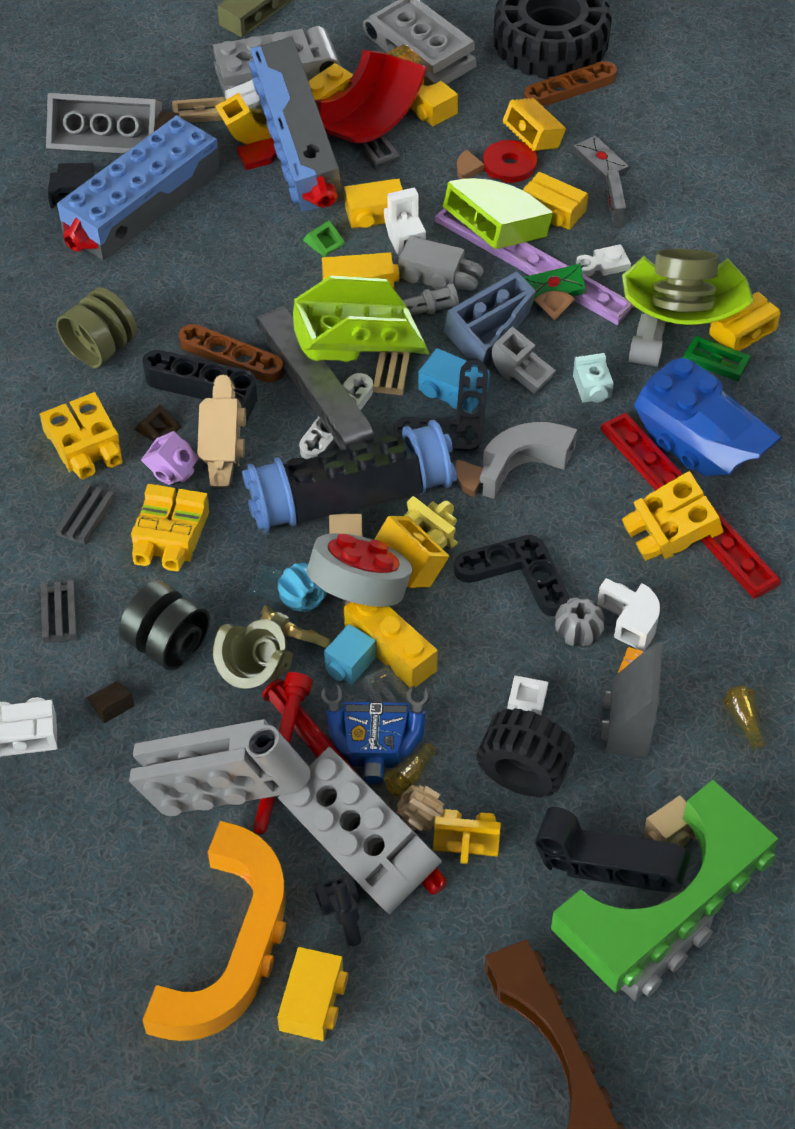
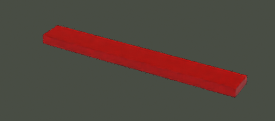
M626 412L601 424L600 430L655 491L683 475ZM714 508L720 517L723 533L713 538L708 535L700 539L703 544L753 599L780 586L781 579Z

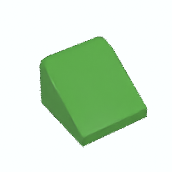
M330 220L309 232L303 239L304 242L323 257L346 244Z

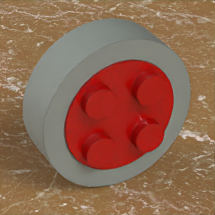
M342 533L325 534L318 537L314 543L307 567V574L313 583L324 591L343 599V605L339 612V616L343 619L344 606L349 602L379 607L392 606L401 602L412 572V566L408 559L386 543Z

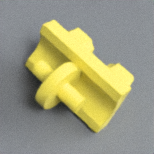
M414 496L407 501L408 512L404 516H409L421 529L424 528L428 531L427 534L442 549L445 546L452 549L458 544L454 539L456 529L453 526L456 524L457 519L452 516L454 511L452 503L443 501L438 505L432 501L427 507Z

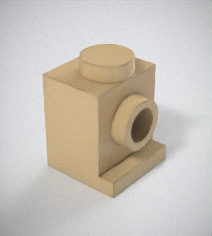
M680 795L647 817L643 833L644 839L674 843L682 847L688 843L690 838L694 841L697 839L693 830L683 820L687 802Z

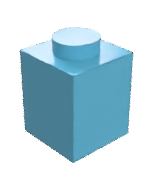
M348 624L324 651L325 668L328 674L337 681L344 679L353 685L375 660L376 640Z

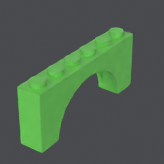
M714 780L706 784L688 799L683 820L690 826L698 840L702 865L696 878L683 892L669 901L656 906L642 909H624L603 904L580 889L553 912L551 930L615 993L624 985L632 987L643 976L644 968L652 961L656 964L661 962L671 951V944L678 938L682 940L687 939L697 929L698 921L706 914L709 917L716 914L725 903V897L731 892L735 894L740 893L750 882V876L756 870L765 871L776 858L774 851L779 838Z

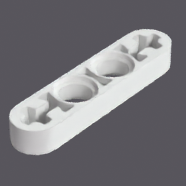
M363 373L351 375L342 385L360 410L373 393V380L370 376ZM361 384L365 385V388H364V387H360V388L357 390V392H356V397L353 396V394H354V392H355V391H354V386L359 387ZM319 416L299 443L302 458L317 457L320 452L331 450L336 444L330 433L321 430L324 425ZM318 438H320L319 449L314 448L312 451H308V447L313 448L318 442Z

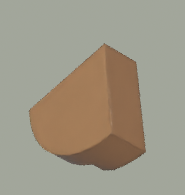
M468 150L462 152L457 159V175L459 179H469L484 171V163Z
M562 291L545 292L534 299L553 320H556L575 300L573 296Z
M457 459L455 465L457 482L464 493L475 497L482 484L480 483V475L483 468Z

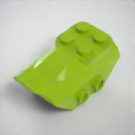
M329 276L294 299V332L302 351L312 360H340L349 362L358 359L360 352L390 351L430 354L406 304L387 279Z

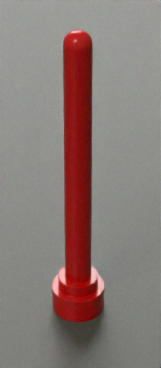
M298 672L287 673L283 685L287 701L279 732L289 744L300 702L310 695L313 684L311 677ZM276 796L260 799L253 825V830L258 835H262L267 831Z

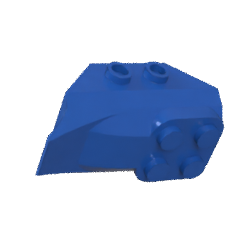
M685 358L671 361L654 374L639 393L634 404L648 433L657 442L659 448L664 452H671L681 460L686 468L694 469L703 476L731 474L746 460L759 458L782 439L775 430L722 391V383L717 377L695 362Z

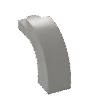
M531 422L511 427L498 434L484 450L483 470L480 475V483L483 484V496L495 499L507 474L513 468L524 463L539 462L564 470L575 449L577 429L550 422Z

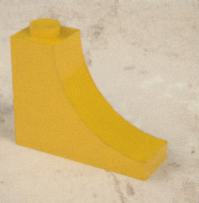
M391 252L322 257L323 280L329 276L387 279L393 288L394 282L399 281L398 264H393Z

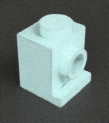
M605 353L575 357L573 378L582 403L589 401L599 403L612 398L614 383L606 364Z

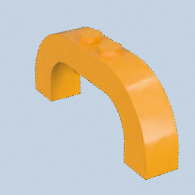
M220 821L208 850L210 868L240 876L253 890V897L227 968L219 980L200 991L182 992L156 985L143 1017L144 1028L148 1035L168 1040L187 1041L201 1039L218 1033L234 1023L247 1010L258 991L262 977L269 978L271 974L274 956L270 954L274 943L281 944L286 930V922L282 921L286 905L283 872L280 862L271 847L262 838L246 828Z

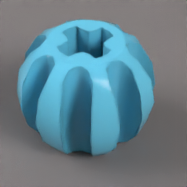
M295 563L290 568H286L278 580L279 597L293 611L309 612L315 607H319L327 595L326 591L318 587L309 578L307 563Z

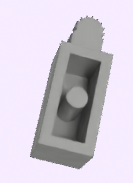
M409 236L398 259L399 278L409 283L417 282L429 285L435 289L445 288L447 284L453 283L457 289L474 291L478 285L477 278L482 276L484 270L479 263L464 259L465 249Z

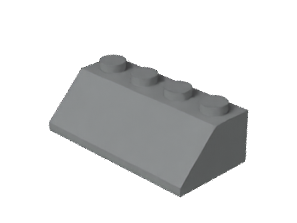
M48 93L46 149L126 153L154 132L158 115L162 111V102L156 99Z

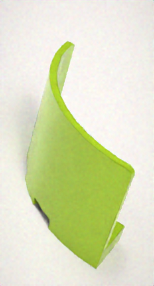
M645 256L622 275L625 297L630 303L654 318L675 324L693 325L718 321L736 314L754 301L747 278L728 258L718 264L717 277L703 280L716 286V293L710 295L715 298V307L705 311L678 312L653 305V294L658 292L653 288L654 282L667 278L656 274L655 264Z

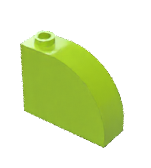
M469 178L448 182L443 207L494 249L547 237L553 215L550 209L525 191L505 183L487 179Z

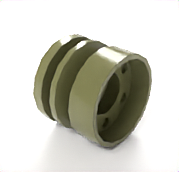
M684 248L656 251L655 273L667 279L654 282L653 288L658 292L653 294V305L678 312L713 309L715 307V298L710 295L716 293V286L703 280L717 277L719 255L705 250Z
M101 287L92 290L88 296L80 300L79 305L69 308L56 321L58 334L69 352L92 368H97L104 364L114 355L115 350L122 349L126 343L136 338L138 332L135 319L125 303L116 294Z

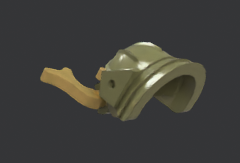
M264 605L261 611V619L253 621L247 627L224 624L219 628L214 641L213 657L219 674L227 683L238 688L249 689L263 684L266 680L274 682L291 667L293 653L287 650L288 642L285 641L287 636L311 642L324 648L329 646L331 639L318 634L314 630H304L289 622L288 616Z

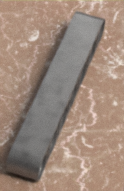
M282 306L257 316L256 324L260 334L264 333L267 338L265 340L272 352L282 359L283 368L316 415L320 417L321 422L332 435L339 448L346 450L355 443L370 444L374 442V433L368 420L324 360H312L302 351L294 332V319L289 311Z

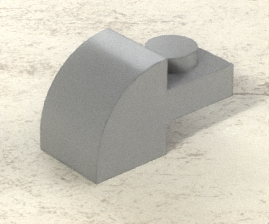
M512 326L494 343L492 359L497 370L505 379L510 381L514 377L535 395L553 377L556 370L533 353L535 344Z

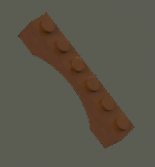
M524 940L485 955L484 970L499 1002L517 1011L534 1024L549 1041L560 1059L567 1079L570 1097V1115L567 1129H626L622 1122L616 1123L610 1111L613 1109L610 1095L604 1086H598L593 1076L595 1074V1066L592 1058L587 1051H581L576 1041L579 1036L575 1023L571 1017L565 1018L560 1008V1005H562L560 993L554 983L549 984L544 975L546 967L538 950L533 951L528 940Z

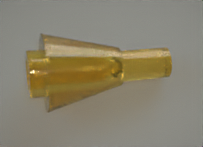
M744 685L728 690L726 692L727 696L722 700L723 705L741 729L745 731L752 750L764 747L765 742L758 728L755 690L752 688L746 689Z
M425 743L415 755L384 773L386 787L393 795L401 797L404 791L406 792L411 785L417 786L425 764L436 753L434 746L430 743Z

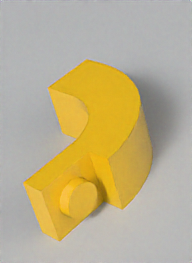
M240 93L215 106L231 135L239 142L250 144L271 138L266 123L267 119L263 115L262 109L249 108Z

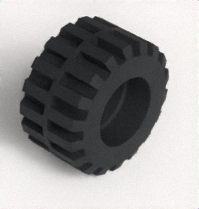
M504 709L502 712H497L492 718L477 750L476 760L479 761L478 765L485 771V774L502 787L526 796H551L560 789L573 758L575 745L570 740V735L549 718L529 710Z

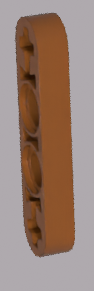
M602 61L527 86L524 89V98L526 100L534 98L544 107L614 83L617 67L611 62ZM577 80H585V81H587V83H579V82H576V81H577ZM560 87V88H563V89H565V90H563V91H556V90H554L553 88Z
M196 324L186 325L179 331L180 346L185 351L218 364L248 370L255 375L256 379L265 382H275L283 376V361L275 354ZM220 345L226 348L221 352L211 351V348ZM245 355L252 358L250 361L243 363L236 360L238 357Z

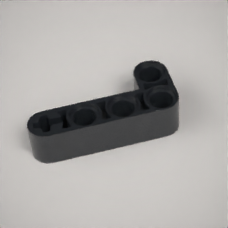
M163 350L149 351L143 357L145 380L150 387L202 400L213 398V386H215L213 383L216 376L227 375L235 385V399L239 400L241 408H246L247 423L257 402L256 378L252 372Z
M550 807L546 810L535 840V845L543 863L549 870L556 868L567 872L566 875L573 878L667 893H675L681 890L690 861L689 851L678 844L582 830L577 817L572 812L560 807Z

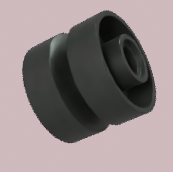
M156 580L141 588L131 599L122 615L119 635L124 642L139 652L146 653L151 660L166 670L173 671L178 669L184 661L170 653V651L172 650L182 657L189 655L192 651L195 652L207 635L210 625V614L191 599L183 598L180 592L163 581Z

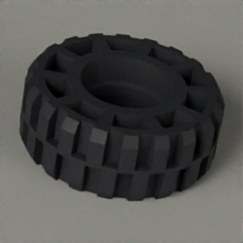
M498 0L494 10V47L503 61L507 60L508 66L514 70L518 68L525 75L530 76L534 74L542 79L555 77L595 64L604 58L605 52L609 47L612 13L606 0Z

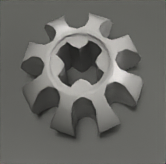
M577 597L569 599L567 603L560 606L555 615L556 632L560 638H565V643L570 646H574L576 643L581 644L582 647L589 646L593 641L599 639L604 630V614L601 608L595 606L594 601L588 598L583 600Z

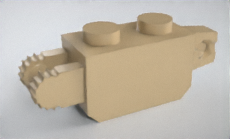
M224 374L216 376V379H214L213 398H205L199 404L197 454L208 465L210 486L216 488H228L231 486L234 467L239 466V458H244L245 440L240 439V427H245L246 408H241L239 400L235 399V385L230 380L231 378Z

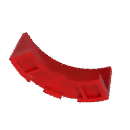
M363 50L359 65L349 81L351 85L344 92L339 91L326 99L315 100L326 133L353 143L369 142L386 134L400 122L412 106L423 83L426 66L384 52Z

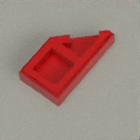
M273 137L236 147L237 154L245 170L272 164L277 157Z

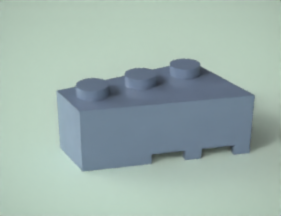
M516 271L448 310L443 332L468 360H478L486 366L492 358L494 343L512 326L517 329L530 313L536 291Z

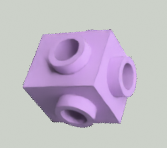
M172 431L156 438L141 461L153 472L159 481L170 485L178 481L183 483L189 479L194 473L195 469L193 466L199 459V456L192 450L188 442Z

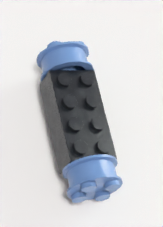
M430 420L428 426L413 430L409 426L403 427L402 438L393 435L384 436L379 439V442L370 444L355 443L346 450L337 452L327 450L320 452L317 457L309 459L293 458L284 465L279 457L274 458V463L260 467H254L252 463L248 464V469L243 470L242 475L245 487L250 490L252 499L248 500L251 516L255 518L258 530L263 529L264 533H269L270 527L285 523H289L291 527L296 526V519L301 523L414 494L422 495L425 494L426 488L438 485L450 488L452 482L457 481L456 470L449 456V453L453 451L451 438L448 433L443 434L439 423L435 420Z

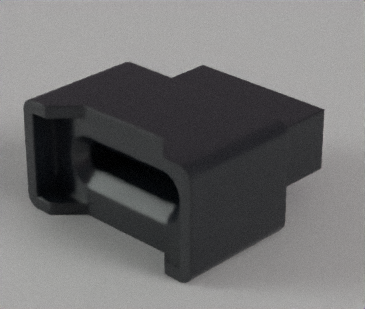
M93 163L58 164L57 172L50 173L48 199L51 209L59 201L97 174L94 171Z

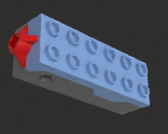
M293 36L251 48L253 60L248 61L253 77L252 81L256 94L259 95L263 115L266 116L268 130L271 138L273 137L278 160L280 159L282 172L285 181L288 182V189L293 204L299 203L301 212L329 207L334 203L344 201L339 169Z
M176 115L57 203L66 245L76 252L86 249L100 259L105 260L220 172L217 138Z

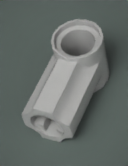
M646 313L641 314L636 336L633 335L628 362L653 367L659 366L666 321L654 318Z

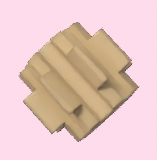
M411 785L402 794L397 804L398 810L396 812L402 816V820L414 831L416 829L422 831V829L430 831L435 825V816L440 817L443 814L444 803L438 800L440 794L428 786L423 787L419 785L417 787Z

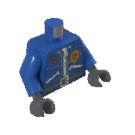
M337 685L339 696L336 700H330L326 697V688L324 687L321 696L323 701L329 705V709L326 710L329 736L338 751L343 756L349 757L351 766L363 767V780L366 783L373 785L383 783L384 768H400L403 758L410 756L422 741L426 717L423 705L428 703L431 698L430 690L425 688L424 699L421 702L414 698L415 686H412L407 693L410 703L343 702L342 708L339 707V701L343 696L342 688Z

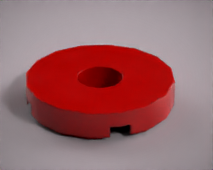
M502 140L491 144L485 150L482 163H484V171L489 177L502 179V182L516 183L529 179L537 168L538 159L536 152L532 151V148H529L525 143L516 140ZM513 159L517 162L510 164L504 162V160Z

